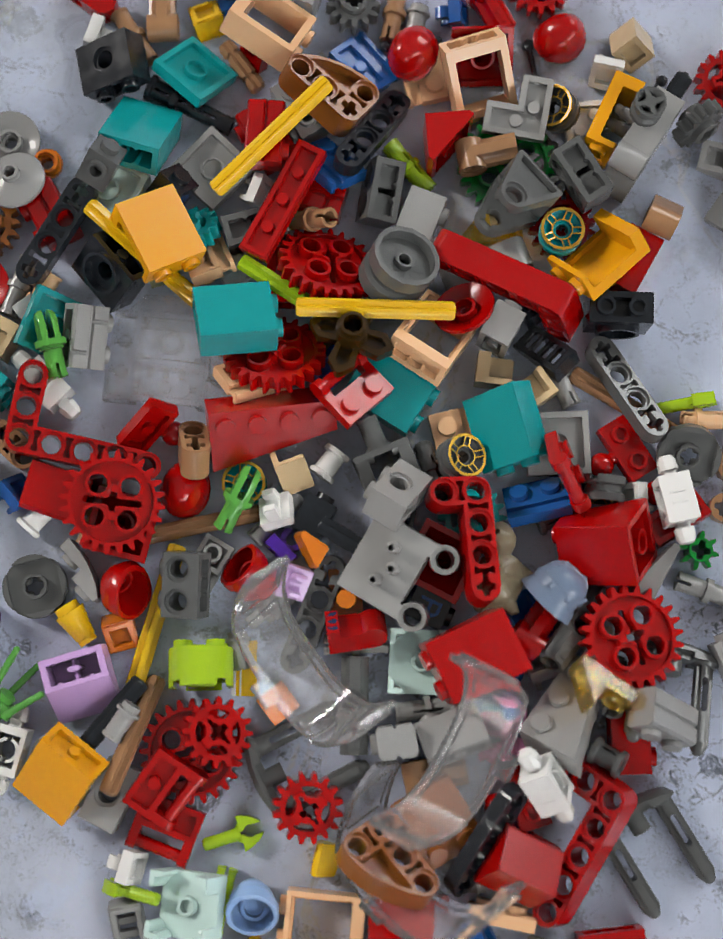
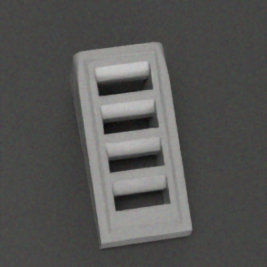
M672 543L665 547L657 556L639 584L641 594L651 588V598L655 599L680 550V545Z
M126 897L110 900L108 915L113 939H126L140 936V939H148L143 938L146 921L143 903ZM137 922L138 926L121 929L120 925Z

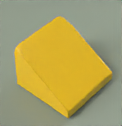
M210 0L188 8L197 38L201 43L225 35L219 31L224 18L216 0Z
M324 840L317 841L310 871L311 876L334 877L336 875L338 865L335 856L340 844Z

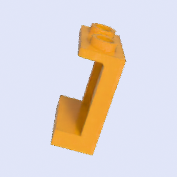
M616 70L584 139V142L604 170L617 146L615 142L601 136L605 124L617 103L630 108L636 93L641 88H644L646 82L619 70Z
M173 183L119 202L113 208L110 218L115 228L122 226L144 269L142 276L144 283L153 280L155 283H160L169 279L174 272L182 269L184 272H189L201 265V260L207 249Z
M603 208L592 216L600 229L565 261L552 254L547 258L552 267L550 270L552 276L572 285L577 290L579 296L583 294L593 301L651 251L638 227Z
M59 721L40 739L12 786L59 825L63 826L80 808L78 805L94 781L106 770L110 762Z

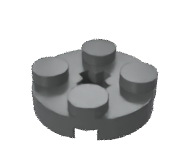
M685 423L669 427L656 448V462L661 456L672 455L676 459L679 468L676 472L689 470L693 487L701 485L709 477L712 478L717 473L721 464L722 453L715 436L705 427L698 424ZM687 448H692L693 453L697 454L696 458H691L689 463H685L684 458L680 454L686 451Z
M39 554L23 556L11 565L12 567L3 579L2 592L7 605L24 617L32 619L48 617L66 602L69 588L67 575L58 562ZM33 578H37L38 582H43L44 588L40 589V594L36 596L33 591H28L27 586L32 584Z

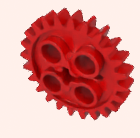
M329 228L327 233L323 232L322 229L316 232L304 230L303 233L296 229L293 236L287 234L285 241H281L276 262H278L277 270L282 271L281 279H290L289 288L297 286L300 288L299 295L307 292L310 294V297L360 299L363 296L368 297L359 281L358 269L367 253L364 252L365 245H355L356 238L354 237L348 240L345 239L344 232L335 235L332 228Z
M283 316V337H278L277 350L223 355V364H225L226 373H230L231 380L239 379L240 387L250 384L251 392L260 387L263 394H266L269 389H274L276 395H279L281 388H286L288 392L292 393L294 385L303 389L305 388L304 380L312 383L315 381L314 375L322 374V367L326 366V345L315 339L312 331H309L308 323L298 326V319L288 323L286 317Z
M103 449L102 459L99 460L93 453H90L91 463L87 465L84 461L78 460L82 470L77 472L69 469L68 472L74 478L73 481H62V484L69 488V492L59 494L60 498L67 500V505L60 507L59 511L69 512L70 515L62 522L63 524H74L75 527L69 533L71 536L79 532L82 534L79 542L80 545L88 540L92 541L91 551L93 552L99 544L103 545L104 554L107 555L111 546H115L118 554H122L123 544H127L133 551L135 550L133 540L138 539L145 544L146 539L143 533L145 531L152 534L156 533L150 525L152 521L162 522V519L155 515L156 510H163L166 507L157 503L158 498L165 496V492H156L155 487L162 481L161 479L151 481L150 476L155 469L151 468L144 471L142 467L145 459H141L136 464L133 463L132 452L127 455L126 459H122L120 449H117L114 457L110 458L107 450ZM95 474L103 475L107 480V487L101 493H94L88 487L89 478ZM127 478L137 480L140 486L139 492L133 497L124 495L121 490L122 482ZM110 492H115L117 499L141 502V507L115 506L114 511H109L108 505L84 502L83 497L87 495L107 498L110 496ZM90 507H99L103 512V520L98 525H89L84 519L85 511ZM124 510H130L136 516L134 526L129 529H123L117 523L118 515Z
M639 585L631 587L630 592L627 586H619L618 592L614 587L606 590V595L600 593L595 596L597 603L591 602L587 604L586 607L590 613L580 616V619L587 625L577 629V632L585 635V639L577 644L587 647L588 650L581 658H591L593 662L589 665L588 670L598 668L600 670L597 678L599 681L610 677L609 687L611 688L617 686L619 682H621L622 691L630 690L631 685H633L634 690L643 688L644 684L646 687L656 686L655 680L658 682L667 680L664 672L671 673L676 670L671 662L679 661L682 658L675 652V649L684 647V643L676 640V636L684 633V631L674 629L673 625L680 618H670L668 613L672 610L673 606L669 605L663 608L661 606L663 596L652 599L651 588L641 594ZM634 609L640 611L643 615V624H639L634 619ZM605 621H609L614 625V636L606 632L604 628ZM633 634L635 640L628 641L626 635ZM647 640H651L656 645L657 651L655 655L648 651L646 646ZM619 651L626 654L628 658L627 666L621 665L618 661L617 655ZM639 659L643 661V665L639 663Z
M195 698L190 699L188 707L185 706L182 699L177 700V710H174L169 704L165 705L166 716L158 712L154 714L158 724L149 723L147 728L152 734L151 736L146 735L142 737V740L148 743V747L139 750V753L148 755V760L140 764L141 767H145L160 744L172 753L189 748L182 747V743L188 740V735L180 734V730L189 726L183 720L184 716H194L191 707L197 705ZM213 710V711H209V712H208V713L211 714L214 718H222V717H223V716L218 715V714H219V711H218V710ZM211 726L213 730L211 738L222 739L220 732L223 730L222 727ZM170 730L176 731L181 737L180 745L174 749L168 747L165 743V735ZM232 731V738L236 741L237 735L234 736ZM219 747L206 751L209 754L215 755L225 753ZM244 749L239 750L241 754L244 753ZM189 755L180 757L209 776L203 787L199 786L188 801L189 805L194 804L196 796L200 797L203 804L206 803L209 792L215 798H218L220 796L218 786L228 790L230 785L226 779L228 777L232 779L239 777L232 770L233 767H242L244 763L231 757L232 766L225 767L223 762L220 761V768L212 772L207 770L205 766L199 765L200 756L195 757L196 760L190 759ZM178 779L165 796V799L172 793H176L177 796L188 779Z

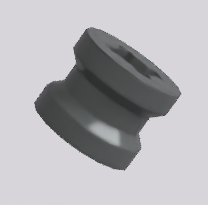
M646 86L636 93L629 111L630 117L637 125L650 127L660 120L667 105L664 92L657 87ZM642 107L649 109L650 112L642 109Z

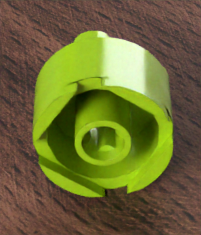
M188 639L173 641V647L168 649V689L177 690V684H180V686H186V691L222 690V683H226L229 689L234 688V649L228 646V643H225V639H206V645L193 644V640Z

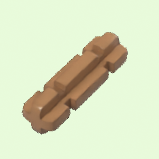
M226 40L219 46L221 55L225 60H228L231 68L238 74L241 81L245 82L246 87L252 94H257L265 87L264 80L255 72L254 67L244 54L238 50L233 40Z

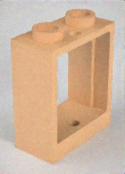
M236 0L229 9L219 31L279 72H282L291 55L302 53L303 49L300 46L307 48L313 39L315 32L311 29L317 18L291 0ZM254 7L294 34L295 37L289 44L247 15L249 11Z
M499 27L438 44L452 111H472L474 113L473 123H475L481 117H484L487 100L518 105L507 38ZM497 51L504 94L464 105L456 63Z
M427 289L420 300L437 301L440 295ZM404 319L392 335L391 342L394 346L393 355L389 357L438 387L470 343L477 329L462 334H451L459 339V342L449 356L446 357L410 334V331L419 320ZM429 320L430 322L436 325L434 320Z
M289 886L287 895L281 894L279 914L285 915L284 928H277L276 939H292L296 898L352 903L349 939H363L366 893Z

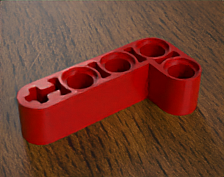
M480 476L437 478L424 496L425 506L434 514H457L465 596L470 605L476 608L487 607L501 592L490 484ZM473 489L477 491L480 500L471 499L467 495L466 490ZM441 490L445 492L448 496V501L437 499L434 491ZM476 520L480 522L483 532L473 530L470 526V521ZM473 552L482 553L486 557V564L476 562ZM481 583L483 590L489 591V593L486 596H484L483 590L477 589V587Z

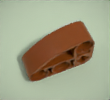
M295 53L291 55L278 78V83L282 90L295 101L320 76L327 78L332 84L333 90L308 114L336 137L347 136L370 112L379 99L378 88L364 75L341 62L313 54Z
M377 815L349 832L335 856L338 867L359 888L373 897L398 907L421 910L429 904L439 888V879L436 873L395 821L386 815ZM349 849L355 850L359 855L352 854ZM395 859L400 860L404 865L398 864ZM415 885L422 887L425 892L419 891Z

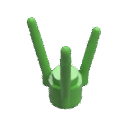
M19 646L13 648L1 667L0 683L20 651ZM38 663L30 668L9 690L3 687L0 689V720L3 719L7 722L14 714L44 696V692L39 691L13 706V703L16 701L14 694L39 670Z

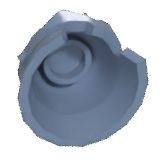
M552 561L545 566L537 567L533 574L521 579L524 586L535 599L554 617L567 626L574 615L573 611L588 601L585 598L588 591L587 577L569 561Z

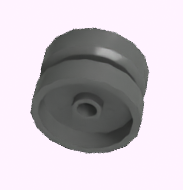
M403 226L389 227L378 235L371 249L368 250L358 268L359 281L363 290L371 299L420 300L426 288L436 278L440 269L439 255L434 245L425 235Z

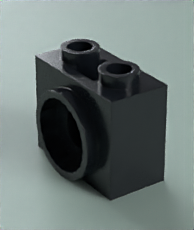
M120 28L75 49L83 95L96 100L98 103H111L115 101V97L124 93L136 92L140 89V86L151 82L143 36L130 29Z
M104 230L91 235L71 266L105 307L110 308V313L130 305L146 284L142 279L144 269L141 263Z
M605 291L595 301L586 296L583 302V333H595L596 337L603 336L612 340L631 339L638 337L639 334L645 335L654 324V292Z

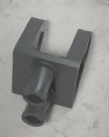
M523 149L520 150L492 182L474 218L476 228L483 235L498 237L530 228L563 195L565 191L564 181L556 186L555 183L561 178L558 176H551L549 178L542 171L544 168L542 158L534 162L539 154L530 153L527 155ZM486 214L495 217L498 225L490 226L485 221Z
M376 414L356 423L367 450H365V454L353 458L351 462L364 492L373 480L376 482L370 467L375 464L374 457L388 452L390 457L396 455L398 460L401 458L420 470L407 436L394 442L387 441Z

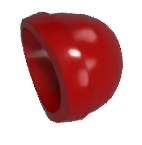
M559 13L549 17L540 23L533 35V45L537 54L546 62L553 64L572 62L581 54L586 42V31L583 22L579 17L570 13Z
M423 26L407 27L395 35L389 47L388 63L392 73L398 79L405 82H417L429 75L439 55V45L435 35Z
M179 463L174 464L165 473L160 487V492H165V496L160 499L162 504L166 506L167 512L180 519L197 516L207 506L210 499L211 484L209 476L201 480L187 479L181 475Z
M248 544L233 554L224 567L220 580L227 590L251 596L266 594L270 590L274 578L265 554L257 546Z
M133 561L117 563L108 568L100 582V598L104 607L114 615L126 620L137 618L147 608L152 595V585L145 569Z

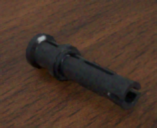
M156 74L151 77V82L145 88L143 98L146 101L153 100L169 109L183 112V114L209 127L212 125L226 136H229L236 123L234 117L207 104L196 108L172 86L161 81L160 76ZM194 109H198V110H200V111H202V112H204V113H206V114H208V115H210V116H212V117H214V118H216V119L214 120V119H212V118H210V117H208V116H206V115H204V114H202V113H200V112H198V111H196V110H194Z

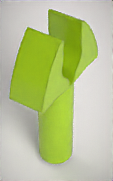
M714 391L693 393L690 397L656 403L663 414L695 408L705 409L717 405Z
M236 815L237 824L234 829L202 839L204 850H212L238 841L244 844L245 851H248L260 840L264 831L253 836L245 833L241 834V832L248 824L258 823L260 819L250 815Z
M113 877L111 879L104 878L102 892L113 898L126 897L152 906L160 904L161 895L157 892L135 885H121L114 882L115 878Z

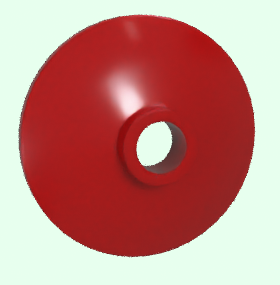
M468 282L456 285L444 292L437 300L455 302V319L452 321H434L442 331L451 334H462L475 330L483 325L494 311L495 299L493 293L487 286L480 283Z

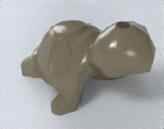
M500 521L495 523L501 592L487 607L476 608L473 606L476 612L481 613L487 610V608L503 607L504 611L512 616L519 613L516 600L523 587L521 579L533 574V572L518 558L511 555L515 548L517 537L510 524ZM485 556L481 558L479 564H486ZM482 583L477 587L478 590H483ZM483 590L484 596H486L489 591Z

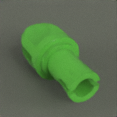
M46 309L45 323L44 316L41 310L34 314V326L38 339L34 345L35 349L44 355L45 364L48 369V380L69 376L62 348L67 344L66 337L61 336L56 314L54 311Z
M243 466L232 488L226 487L223 492L226 502L217 520L214 522V526L222 530L225 524V533L232 534L242 511L251 509L254 504V500L251 497L261 478L260 471L256 469L244 492L240 491L251 466Z

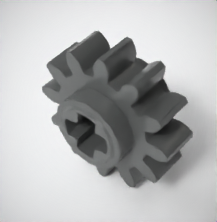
M329 0L326 3V14L330 15V25L340 23V33L344 32L346 28H351V34L356 35L357 28H361L362 31L367 33L369 23L377 24L381 4L376 0Z
M707 99L703 105L695 103L688 107L680 115L678 122H676L678 127L671 131L674 140L681 148L684 146L689 148L694 142L700 144L709 139L718 129L720 124L718 120L723 118L722 106L716 99L712 101Z

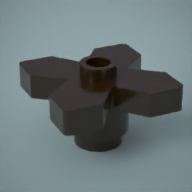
M350 311L343 314L340 318L314 317L310 319V329L315 339L319 342L334 345L328 357V364L336 378L354 371L358 353L376 362L393 355L394 346L387 333L369 329L374 318H365L359 312Z

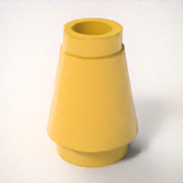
M76 598L54 611L58 618L56 621L78 642L80 647L87 645L97 638L84 604H80Z

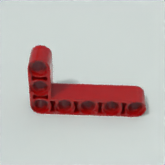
M447 229L440 230L433 243L439 255L440 269L469 282L485 285L491 292L538 312L546 332L563 342H570L584 317L578 292L572 285Z
M33 359L25 361L21 365L3 436V443L8 451L14 454L80 468L78 459L74 455L76 445H86L98 460L102 459L103 449H106L107 452H116L117 449H120L122 459H126L127 455L132 452V462L135 464L142 458L148 459L155 469L150 479H154L160 473L161 461L152 452L37 426L48 380V369L43 362ZM29 368H35L40 371L42 380L39 383L31 384L25 380L24 371ZM22 399L31 400L35 406V411L30 415H23L17 410V402ZM21 430L25 432L28 442L21 447L14 446L9 440V435L12 431ZM53 437L58 441L59 450L57 453L48 454L43 450L42 441L44 438ZM90 459L84 461L87 465L91 463Z
M585 755L583 760L581 778L564 770L574 785L573 791L591 805L564 851L556 897L532 909L533 918L537 920V924L542 928L564 926L572 920L638 803L636 792L619 778L614 779L610 776L609 771L596 763L589 764L586 762L587 755ZM590 774H592L594 777V786L592 789L588 785V777ZM616 792L620 795L621 803L618 808L615 806L613 800ZM600 820L604 824L605 830L602 836L599 834L597 827ZM583 849H585L588 853V861L586 864L583 862L582 859ZM567 877H569L572 882L571 891H569L566 886ZM551 905H553L556 910L555 919L551 916L550 913Z

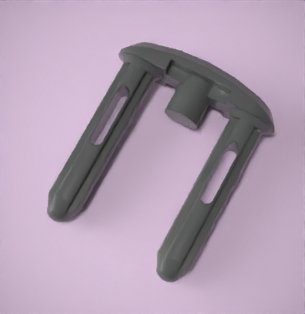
M647 640L646 646L648 651L655 655L657 651L656 645L651 640ZM684 643V647L675 649V652L682 657L681 660L671 662L676 670L671 673H664L666 677L676 678L681 676L682 664H685V668L694 669L691 706L698 710L699 714L698 725L695 726L697 729V741L693 747L689 748L694 756H702L708 747L713 671L717 670L719 666L716 659L709 652ZM639 659V663L643 665V661ZM631 685L627 694L624 732L630 742H638L641 738V733L627 726L629 711L632 709L629 707L630 694L634 690L633 685Z
M325 702L254 739L246 738L245 742L250 745V748L244 749V755L250 777L261 799L271 812L279 809L278 806L272 803V798L279 797L274 787L287 781V776L280 762L265 769L261 762L262 756L334 720L340 713L339 703ZM296 724H301L300 730L275 743H270L269 739L274 735ZM354 760L326 776L330 779V786L336 784L338 789L341 790L364 778L370 770V765L366 760ZM306 786L302 788L304 791L310 792L316 787ZM292 794L286 803V813L293 806L294 798ZM302 801L303 809L310 806L307 801Z
M657 787L636 794L638 803L627 823L632 834L638 836L651 827L643 812L650 808H655L696 876L706 884L713 883L716 879L715 868L672 800L673 790L666 787ZM671 815L675 817L684 834L688 838L687 843L684 842L675 825L671 821ZM600 821L597 827L599 834L602 836L605 830L604 824ZM619 837L608 857L641 911L651 919H656L661 914L660 903ZM619 849L633 872L632 878L629 877L616 856L615 851Z

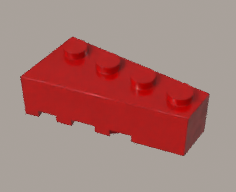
M310 388L293 389L292 393L284 390L280 391L279 395L273 393L239 404L233 403L232 396L204 399L206 426L211 445L210 462L213 473L338 429L337 419L314 396Z

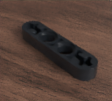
M398 90L388 91L341 143L333 159V167L339 174L344 176L356 175L405 119L410 107V99L405 93ZM394 105H397L391 113L389 111L390 106L393 107ZM382 120L387 124V127H378L372 121ZM357 138H366L372 145H361ZM352 153H354V160H349L347 162L346 160L351 156Z
M77 177L68 183L16 265V276L22 283L36 286L46 280L87 215L83 212V209L92 199L97 200V189L90 185L87 186L86 190L90 192L87 198L84 196L79 198L76 204L82 208L78 211L67 202L70 199L75 203L79 197L76 189L79 186L84 188L88 184ZM64 210H70L74 215L73 222L67 227H62L58 223V216ZM48 236L54 237L56 240L55 250L51 253H44L41 250L42 240ZM36 252L40 257L47 259V262L44 264L39 261L35 266L38 259L32 256ZM27 266H35V270L38 272L36 277L30 276L27 279L28 273L25 271Z
M508 782L497 792L443 879V885L454 897H462L472 889L476 883L473 879L503 829L507 823L513 825L524 808L528 798L516 782Z

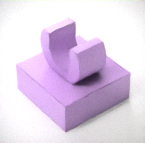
M282 560L270 590L274 594L303 602L314 572L309 568Z

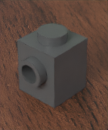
M99 134L90 146L75 177L103 193L115 176L128 150L120 146L117 141Z

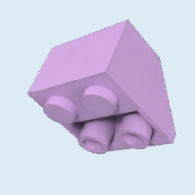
M100 643L37 662L46 696L62 724L101 713L120 692L107 644Z

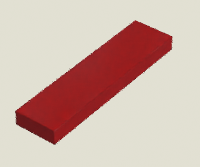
M298 139L239 245L240 251L267 264L269 263L328 156L325 150Z

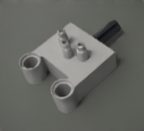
M678 71L666 89L659 85L657 86V88L664 92L667 105L660 120L655 125L650 127L637 125L630 117V108L620 103L616 104L613 111L620 118L632 124L631 127L621 120L613 117L608 118L605 126L623 138L607 162L609 166L605 170L606 175L614 185L610 197L619 203L624 201L685 104V101L681 99L692 84V78L687 72Z
M324 517L316 530L321 536L353 554L336 584L398 621L399 626L408 632H416L425 628L430 619V612L423 603L409 602L405 604L429 559L433 570L442 575L457 572L462 564L461 553L457 548L450 545H441L405 523L394 532L373 519L365 535L361 537L331 518ZM445 550L450 551L455 557L454 565L448 570L443 569L438 563L439 555ZM411 607L417 608L422 615L421 622L417 626L410 625L406 620V612Z

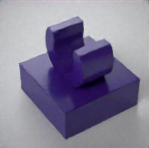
M286 528L281 533L280 538L274 533L265 542V547L280 562L282 560L294 562L297 559L295 552L300 550L297 544L289 545L286 542V538L292 533L291 528Z

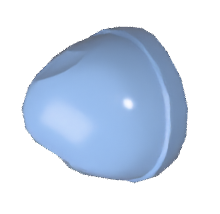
M248 878L235 887L226 906V920L232 929L243 935L258 936L272 930L278 922L279 906L272 891L266 884L259 879Z

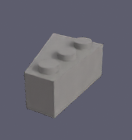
M574 655L565 670L558 673L519 728V733L525 748L531 747L539 755L552 752L564 770L581 778L583 760L586 750H588L590 745L592 727L596 723L603 697V679L600 681L597 679L600 672L598 668L589 671L588 667L591 663Z

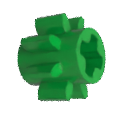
M705 531L699 532L697 539L693 543L680 545L683 557L679 562L687 561L691 563V571L697 570L699 563L705 569L710 568L711 563L709 559L719 556V553L713 551L712 546L716 543V539L709 541L705 539ZM699 544V550L704 551V555L696 558L697 553L692 551V547Z

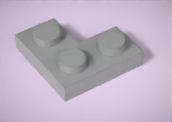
M524 74L518 105L487 100L481 133L498 136L514 132L515 138L518 140L543 144L555 79Z

